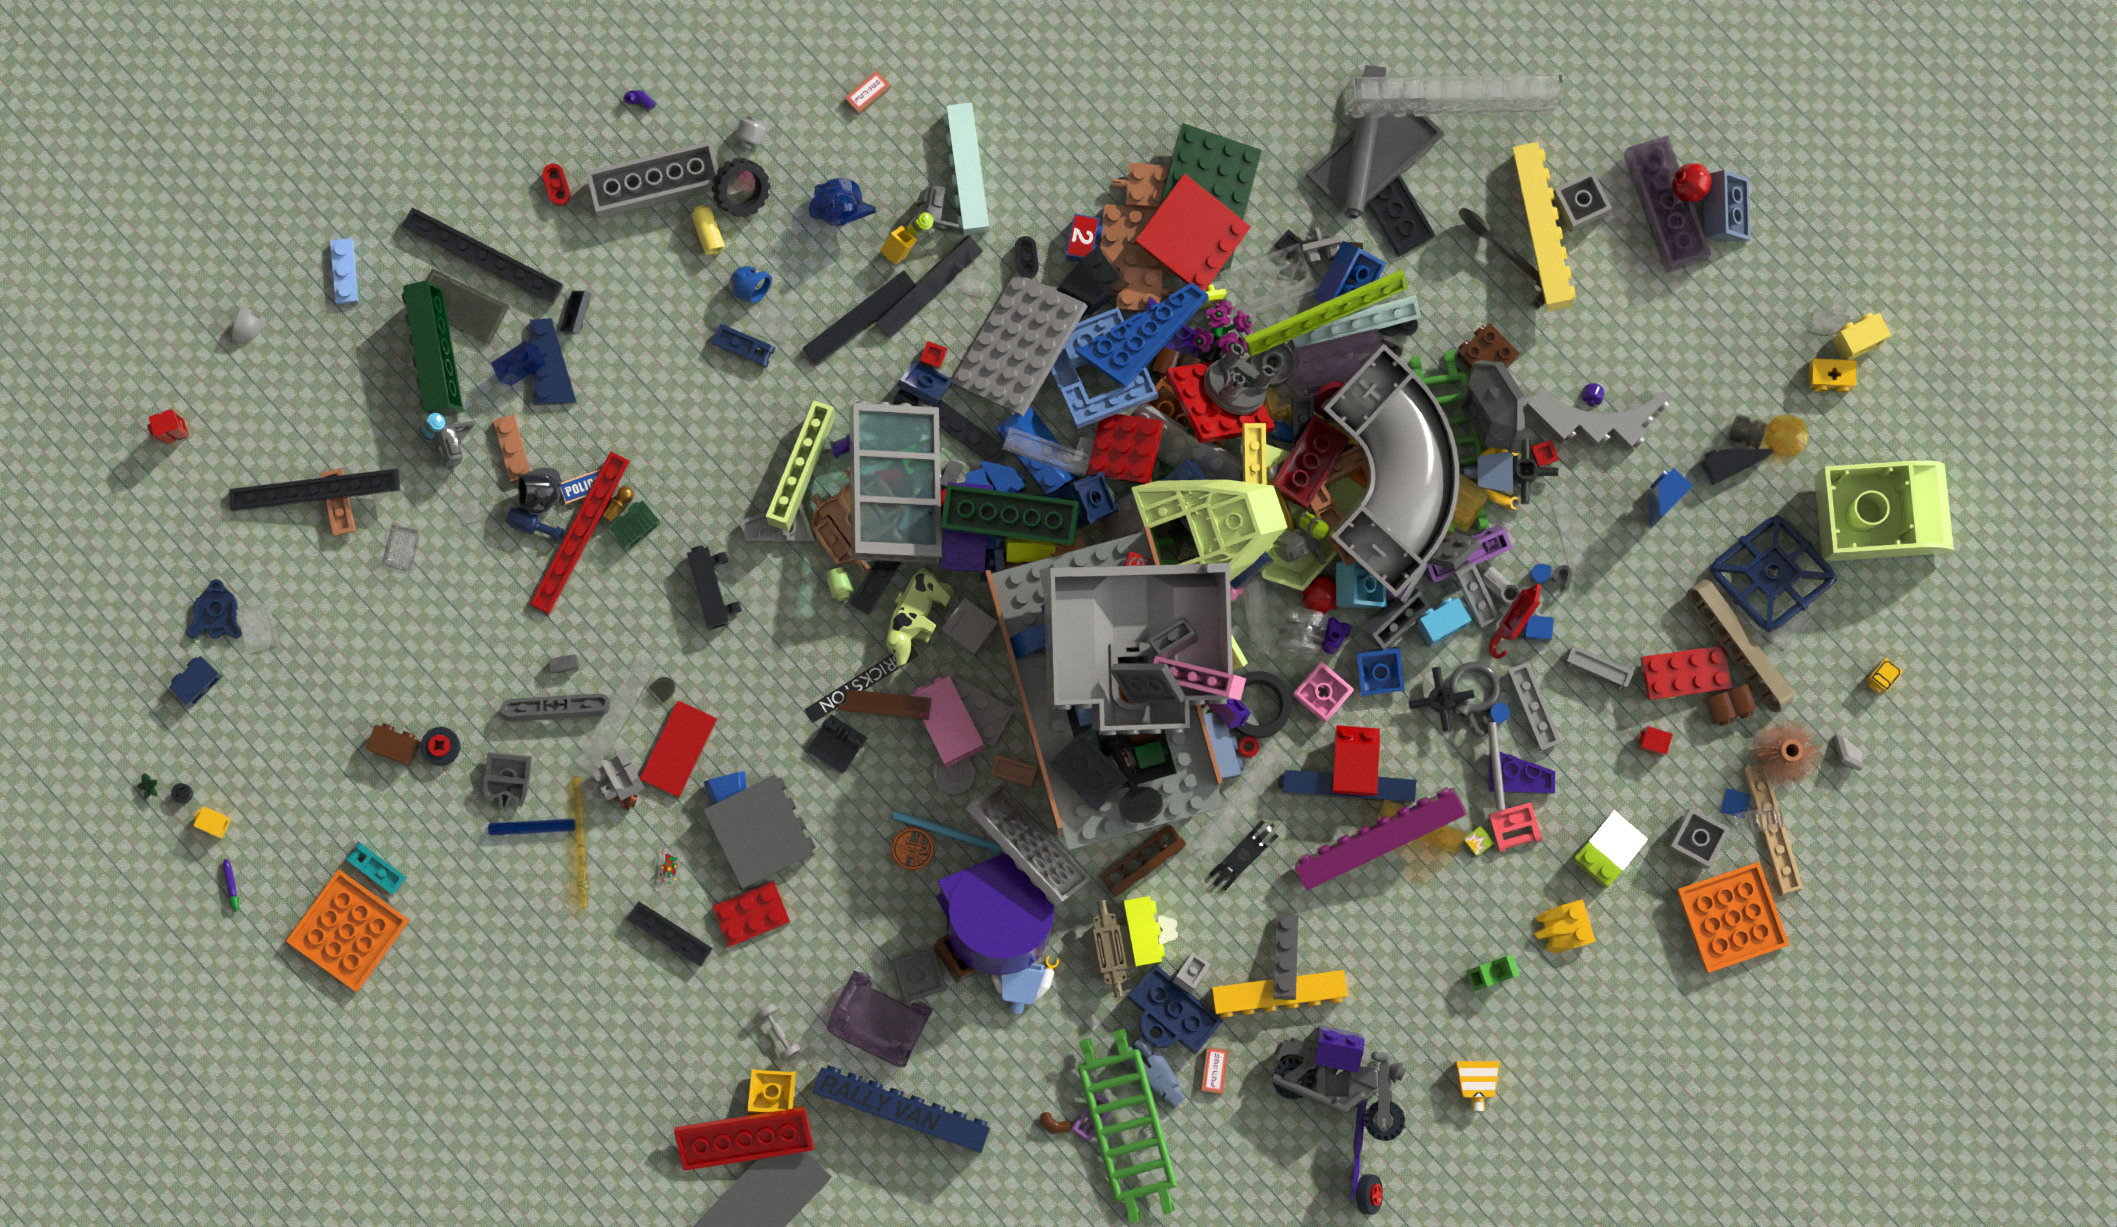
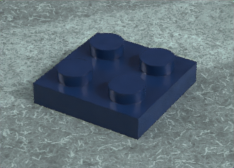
M915 360L899 380L897 386L905 392L922 399L924 402L936 406L951 387L953 379Z

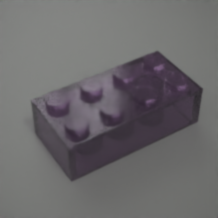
M1378 329L1294 348V357L1304 395L1318 393L1320 387L1331 382H1343L1345 384L1367 360L1379 342L1382 343Z

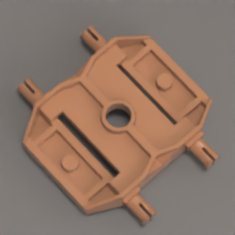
M850 466L844 470V473L848 476L849 479ZM880 475L860 476V489L865 496L894 497ZM850 481L842 487L838 494L827 499L825 502L819 493L814 494L811 499L817 508L814 510L810 528L833 561L839 566L855 563L858 564L863 573H867L868 570L870 571L871 567L865 560L851 559ZM860 503V535L862 542H883L886 538L891 537L894 543H904V540L897 532L905 514L901 505L872 504L884 521L881 524L867 503Z

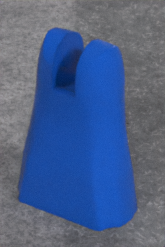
M745 771L704 781L712 804L714 805L746 789Z

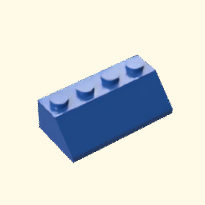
M1031 406L1023 417L1013 414L996 427V433L1044 495L1071 484L1083 475Z

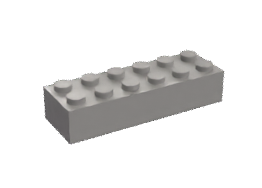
M712 141L586 171L595 211L600 219L712 191V186H714L713 178L718 174L717 170L719 167Z

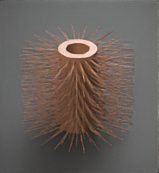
M1786 720L1785 728L1784 723L1783 728L1781 723L1780 727L1778 725L1777 728L1774 722L1775 727L1773 726V729H1769L1767 736L1761 731L1766 741L1754 744L1753 746L1756 745V747L1760 748L1749 754L1758 755L1751 759L1760 758L1753 762L1765 759L1770 760L1757 769L1766 766L1765 768L1769 770L1764 775L1769 773L1770 777L1776 778L1777 776L1781 783V788L1782 783L1784 784V776L1785 780L1787 778L1789 785V779L1791 782L1792 778L1794 783V779L1796 781V778H1800V775L1806 774L1807 767L1813 770L1812 767L1814 768V766L1810 764L1815 763V760L1811 758L1818 754L1808 755L1823 748H1812L1820 744L1808 747L1802 746L1815 737L1808 739L1812 735H1808V731L1802 732L1801 727L1797 729L1795 725L1793 726L1794 722L1791 726V721L1790 729L1789 725L1786 729ZM1773 780V782H1776L1775 786H1777V782L1779 783L1778 780Z

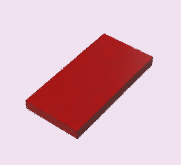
M678 700L640 780L680 798L718 719Z

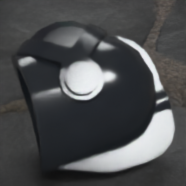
M537 468L519 475L518 495L521 509L530 514L539 515L548 511L551 506H554L559 501L561 478L557 470L553 468Z

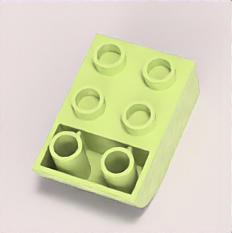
M1901 461L1825 466L1814 476L1821 552L1825 561L1954 552L1945 464L1936 461Z

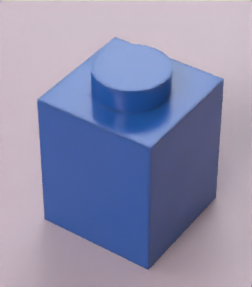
M1532 615L1520 632L1524 633L1523 639L1550 642L1552 640L1554 618Z

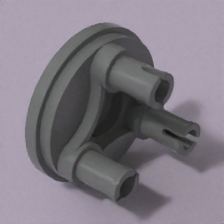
M1237 343L1232 344L1227 354L1209 366L1204 375V387L1210 399L1221 409L1236 415H1248L1259 410L1264 403L1266 390L1270 379L1275 374V370L1270 365H1264L1261 371L1258 372L1252 365L1240 360L1239 358L1243 354L1244 349Z

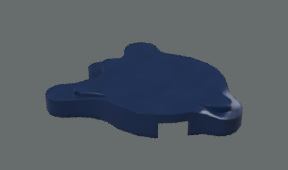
M212 580L205 589V592L196 598L194 603V621L187 629V635L192 639H196L204 631L209 630L210 636L213 639H218L225 634L238 639L243 634L237 622L238 602L234 595L226 589L221 580Z

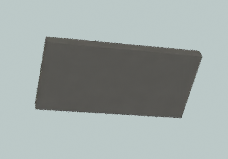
M1401 90L1380 107L1365 206L1444 136V132ZM1355 130L1306 173V176L1341 211Z
M807 1152L757 1159L693 1227H786L832 1176Z

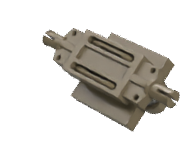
M1102 900L1103 909L1101 902L1097 901L1099 915L1093 918L1095 929L1084 932L1092 976L1103 974L1105 984L1113 986L1114 998H1118L1117 989L1119 996L1123 997L1121 983L1127 980L1125 970L1136 968L1128 924L1117 925L1115 914L1107 912L1106 900Z

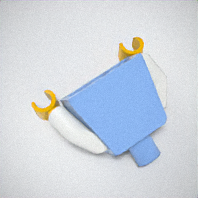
M1048 956L1045 960V965L1033 963L1028 968L1013 974H991V979L997 992L1002 994V999L1004 1001H1011V1012L1016 1014L1023 1013L1024 1004H1033L1035 999H1040L1047 992L1054 976L1053 969L1059 964L1058 958L1053 966L1048 963L1050 957Z

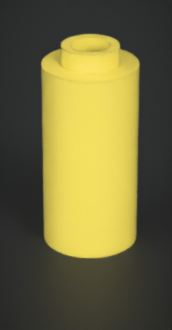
M705 205L694 208L691 217L705 255L721 252L725 249V245L711 208Z

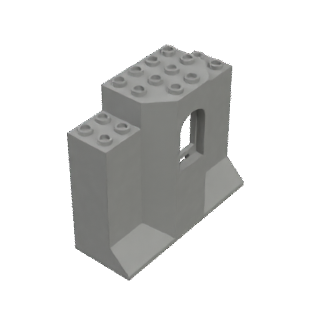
M1230 563L1040 569L1044 594L1047 704L1053 705V709H1071L1072 704H1076V708L1080 709L1092 708V730L1099 731V735H1116V730L1117 733L1156 734L1161 733V729H1165L1166 732L1183 733V728H1190L1189 705H1204L1205 700H1209V704H1227V699H1232L1180 686L1186 696L1182 703H1128L1120 698L1118 683L1110 671L1113 664H1118V657L1148 656V664H1153L1155 654L1147 640L1185 617L1197 633L1198 641L1169 659L1233 674ZM1139 647V652H1126V648Z

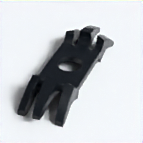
M1261 820L1247 837L1209 873L1212 877L1224 865L1227 867L1213 883L1215 887L1229 874L1233 873L1234 875L1223 887L1226 891L1240 874L1279 837L1275 834L1264 844L1261 843L1275 827L1273 823L1255 837V833L1265 823ZM1245 848L1250 851L1251 856L1249 860L1241 861L1238 858V851Z

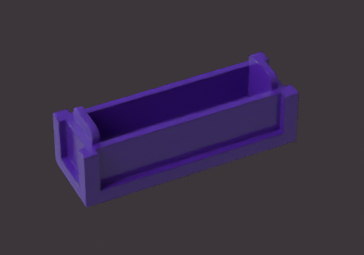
M1227 699V704H1209V700H1205V703L1227 724L1228 729L1236 728L1237 726L1244 727L1251 714L1236 699Z

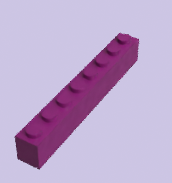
M1442 788L1436 792L1437 795L1431 798L1423 797L1416 802L1417 805L1408 808V806L1397 810V814L1390 818L1384 816L1376 821L1377 824L1371 827L1365 825L1350 837L1349 835H1344L1337 839V843L1331 846L1329 844L1323 845L1317 849L1316 853L1312 855L1308 853L1297 859L1298 862L1295 863V870L1306 891L1465 816L1466 809L1455 788Z

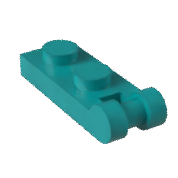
M358 841L355 845L356 849L352 854H348L345 859L389 893L395 895L407 877ZM364 853L367 857L361 863L358 859Z

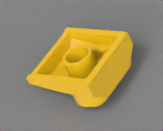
M752 1069L748 1114L755 1115L793 1109L796 1071L780 1072Z

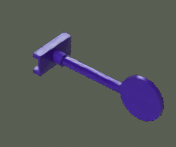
M1367 1099L1357 1106L1353 1141L1354 1158L1349 1185L1350 1201L1355 1200L1360 1165L1359 1155L1363 1145L1364 1116L1366 1115Z

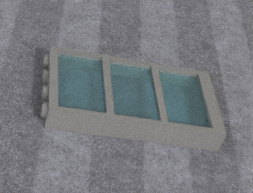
M867 401L853 403L849 410L851 559L938 563L942 557L939 408L928 404L911 406L908 403H901L899 405H890L888 402L868 404Z

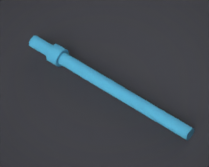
M894 811L892 817L894 820L991 850L993 854L1000 855L1004 853L996 841L992 842Z

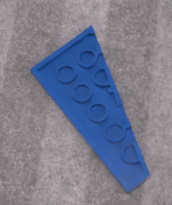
M1190 283L1169 295V298L1163 302L1153 304L1149 310L1142 314L1139 312L1111 328V331L1105 335L1097 336L1092 339L1091 343L1084 347L1076 348L1075 353L1120 386L1126 388L1209 299V296L1202 289Z

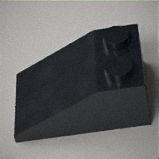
M1097 246L1077 263L1056 290L1087 305L1085 312L1079 320L1081 322L1115 297L1129 284L1106 252Z

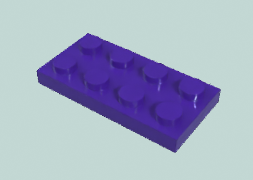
M948 482L951 485L992 490V485ZM944 531L940 569L985 573L988 537Z

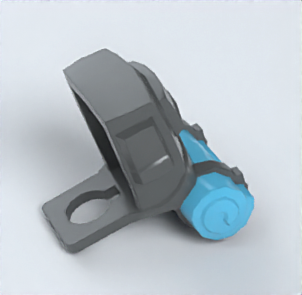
M433 413L424 420L423 425L419 428V434L428 442L434 441L436 446L435 456L444 468L455 467L463 459L456 432L471 430L475 423L474 421L446 425L442 415Z

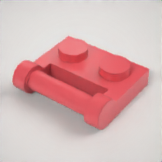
M1531 802L1488 815L1499 853L1506 851V848L1520 844L1542 841ZM1528 826L1531 827V833L1503 840V833Z

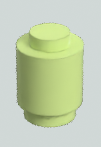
M843 567L828 571L826 579L832 598L838 599V601L849 599L853 589L847 572L844 571Z

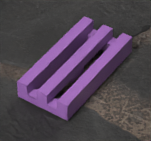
M1096 1093L1095 1100L1099 1099L1102 1101L1100 1105L1109 1103L1107 1099ZM1087 1106L1072 1127V1130L1090 1142L1096 1134L1095 1129L1091 1131L1089 1136L1085 1132L1093 1123L1092 1118L1090 1117L1082 1130L1078 1129L1089 1113ZM1110 1112L1103 1114V1116L1101 1117L1102 1124L1106 1120Z

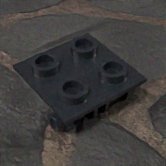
M831 714L823 722V727L807 751L844 774L867 740V737Z

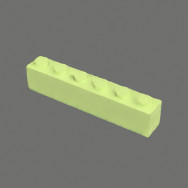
M813 400L766 514L769 525L789 532L836 418L834 407Z

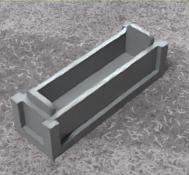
M1575 645L1570 648L1564 664L1568 665L1567 669L1574 667L1618 687L1617 691L1625 690L1628 687L1634 671Z

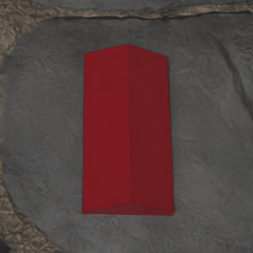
M1314 414L1271 485L1274 486L1284 499L1307 509L1350 438Z

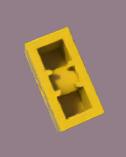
M1813 358L1809 362L1808 388H1814L1816 392H1827L1828 389H1834L1837 393H1848L1849 390L1856 386V360ZM1832 373V376L1836 377V379L1832 380V377L1828 375Z

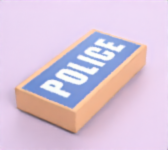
M600 469L561 483V491L566 505L587 497Z

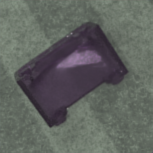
M854 970L831 1012L827 1024L828 1032L892 1065L902 1068L906 1067L928 1023L933 1008L922 1001L913 1002L910 1007L871 988L872 981L867 974Z

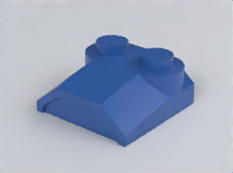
M1387 647L1385 650L1375 648L1356 652L1361 697L1371 694L1405 691L1400 647Z

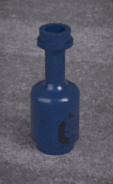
M511 507L505 521L511 528L532 535L535 531H540L552 536L554 541H560L564 529L560 528V526L553 528L541 523L539 515L525 512L520 507Z

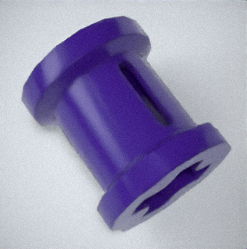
M846 434L845 438L835 442H829L836 459L850 452V434Z

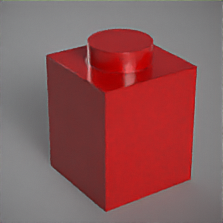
M1647 726L1644 728V731L1640 730L1637 743H1640L1638 749L1664 757L1668 753L1673 733Z

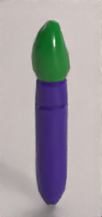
M225 859L223 861V871L230 897L229 903L232 909L237 912L239 909V898L237 896L233 870L230 861Z

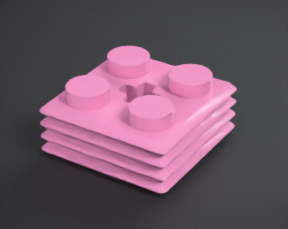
M1320 662L1293 693V697L1322 722L1326 723L1354 689L1323 662ZM1326 688L1328 690L1326 693L1328 697H1320L1317 689L1323 690Z

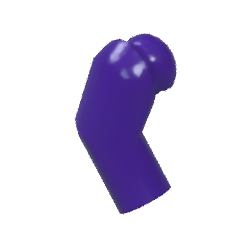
M631 90L624 95V101L627 104H642L648 111H651L656 106V103L643 90Z

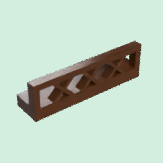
M847 689L846 703H839L838 710L929 720L931 698Z
M1170 824L1100 877L1116 898L1186 847L1187 844ZM1169 831L1177 840L1170 846L1161 845L1162 836ZM1159 839V845L1153 844ZM1148 846L1158 848L1157 856L1152 859L1143 858L1144 850ZM1140 852H1142V853H1141V858H1140V857H1135V856L1138 855ZM1131 859L1140 860L1139 869L1135 872L1126 871L1127 862ZM1122 865H1124L1123 871L1117 870ZM1113 872L1123 873L1122 881L1114 887L1106 878Z

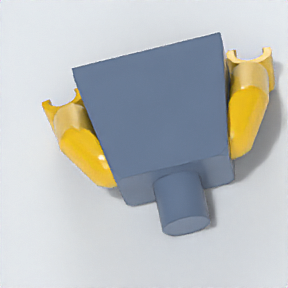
M1490 447L1477 457L1476 467H1464V480H1477V490L1484 497L1504 506L1506 510L1517 509V507H1513L1512 501H1519L1518 497L1509 496H1512L1513 457L1517 456L1518 453H1509L1505 449Z

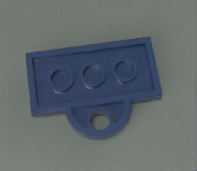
M1155 964L1127 997L1144 1012L1139 1022L1140 1033L1144 1040L1154 1047L1167 1048L1179 1041L1196 1055L1223 1020L1195 996L1173 982L1174 979ZM1150 1029H1158L1161 1034L1160 1038H1152Z

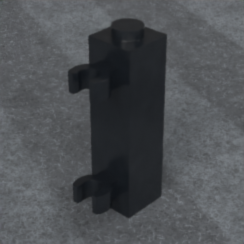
M703 545L693 547L691 552L687 553L707 628L713 630L730 625L728 615L740 613L742 608L739 601L725 605L714 567L715 565L728 563L727 554L721 552L711 556L708 547L704 548Z

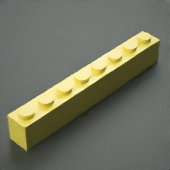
M1538 142L1513 147V157L1546 310L1549 312L1573 307V299H1576L1574 286H1570L1568 279H1572L1569 266L1565 267L1564 259H1567L1565 246L1561 247L1560 240L1563 239L1561 226H1556L1555 220H1559L1557 207H1552L1551 203L1554 200V193L1552 187L1548 188L1547 181H1550L1548 168L1543 166V162L1546 161L1544 148L1540 149Z

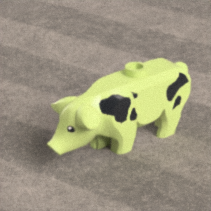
M925 567L920 568L910 580L905 592L900 591L895 600L898 606L891 619L886 638V647L896 658V667L906 665L911 652V640L919 639L928 644L936 627V624L927 618L932 602L942 603L946 607L954 593L951 585L939 583L935 575Z

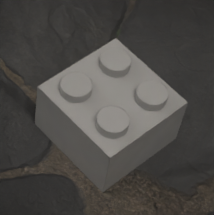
M1594 171L1565 183L1553 191L1554 202L1570 233L1608 216L1612 210Z
M1690 808L1685 812L1667 849L1704 869H1708L1712 866L1730 828Z

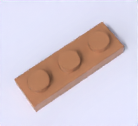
M513 414L493 420L511 483L518 481L520 474L530 471L516 417Z
M339 468L320 473L321 478L344 475V470ZM349 497L326 500L333 536L337 537L356 532Z

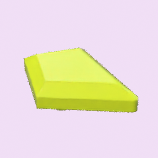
M1209 285L1206 289L1209 299L1199 309L1213 306L1212 302L1218 303L1219 299H1223L1226 295V290H1215L1214 285Z

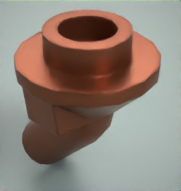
M631 795L622 801L619 796L610 800L622 802L621 808L629 811L630 807H635L638 795Z

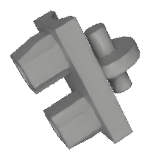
M1319 227L1314 228V235L1307 236L1308 242L1311 243L1302 245V256H1306L1309 265H1313L1321 261L1319 252L1326 250L1328 260H1333L1341 244L1340 236L1329 238L1328 231L1321 233Z

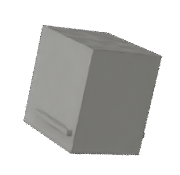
M964 598L942 627L941 633L974 657L996 628L998 622Z

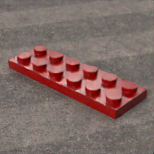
M806 1107L674 1128L683 1171L814 1151L815 1147Z

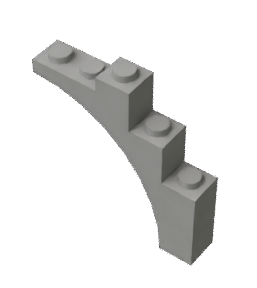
M1542 388L1527 402L1525 408L1560 443L1565 439L1570 441L1578 433L1577 429L1594 446L1599 442L1603 445L1613 435L1629 450L1632 446L1637 448L1645 441L1643 436L1647 431L1642 425L1647 427L1654 420L1652 415L1657 410L1661 413L1669 405L1667 400L1671 395L1664 390L1653 400L1637 408L1604 414L1587 412L1571 407L1559 401Z

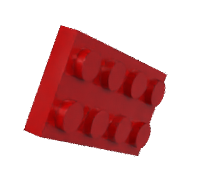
M1722 646L1640 657L1648 701L1732 689L1726 652Z

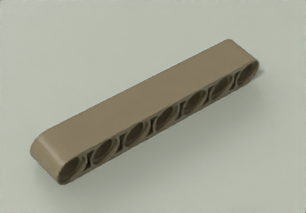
M1704 579L1687 591L1689 602L1767 708L1772 712H1779L1794 700L1792 690L1713 583Z

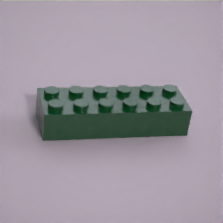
M428 280L404 285L402 300L407 308L405 318L411 331L409 341L414 349L413 364L418 372L416 382L422 395L420 398L421 408L428 414L439 413L443 417L463 413L464 409L443 287Z
M947 484L941 529L947 532L1074 548L1080 504L1078 501Z

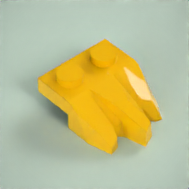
M1583 899L1546 910L1534 917L1537 922L1543 923L1544 926L1532 935L1537 940L1548 939L1549 943L1545 946L1546 951L1560 953L1596 942Z

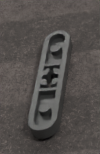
M604 694L509 699L503 702L500 709L504 720L515 722L603 716L610 711L611 705L609 698ZM554 705L559 706L557 707V710H553Z

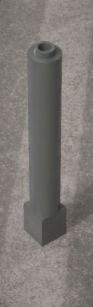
M1365 65L1342 208V212L1346 214V217L1351 219H1357L1364 213L1380 107L1386 80V67Z

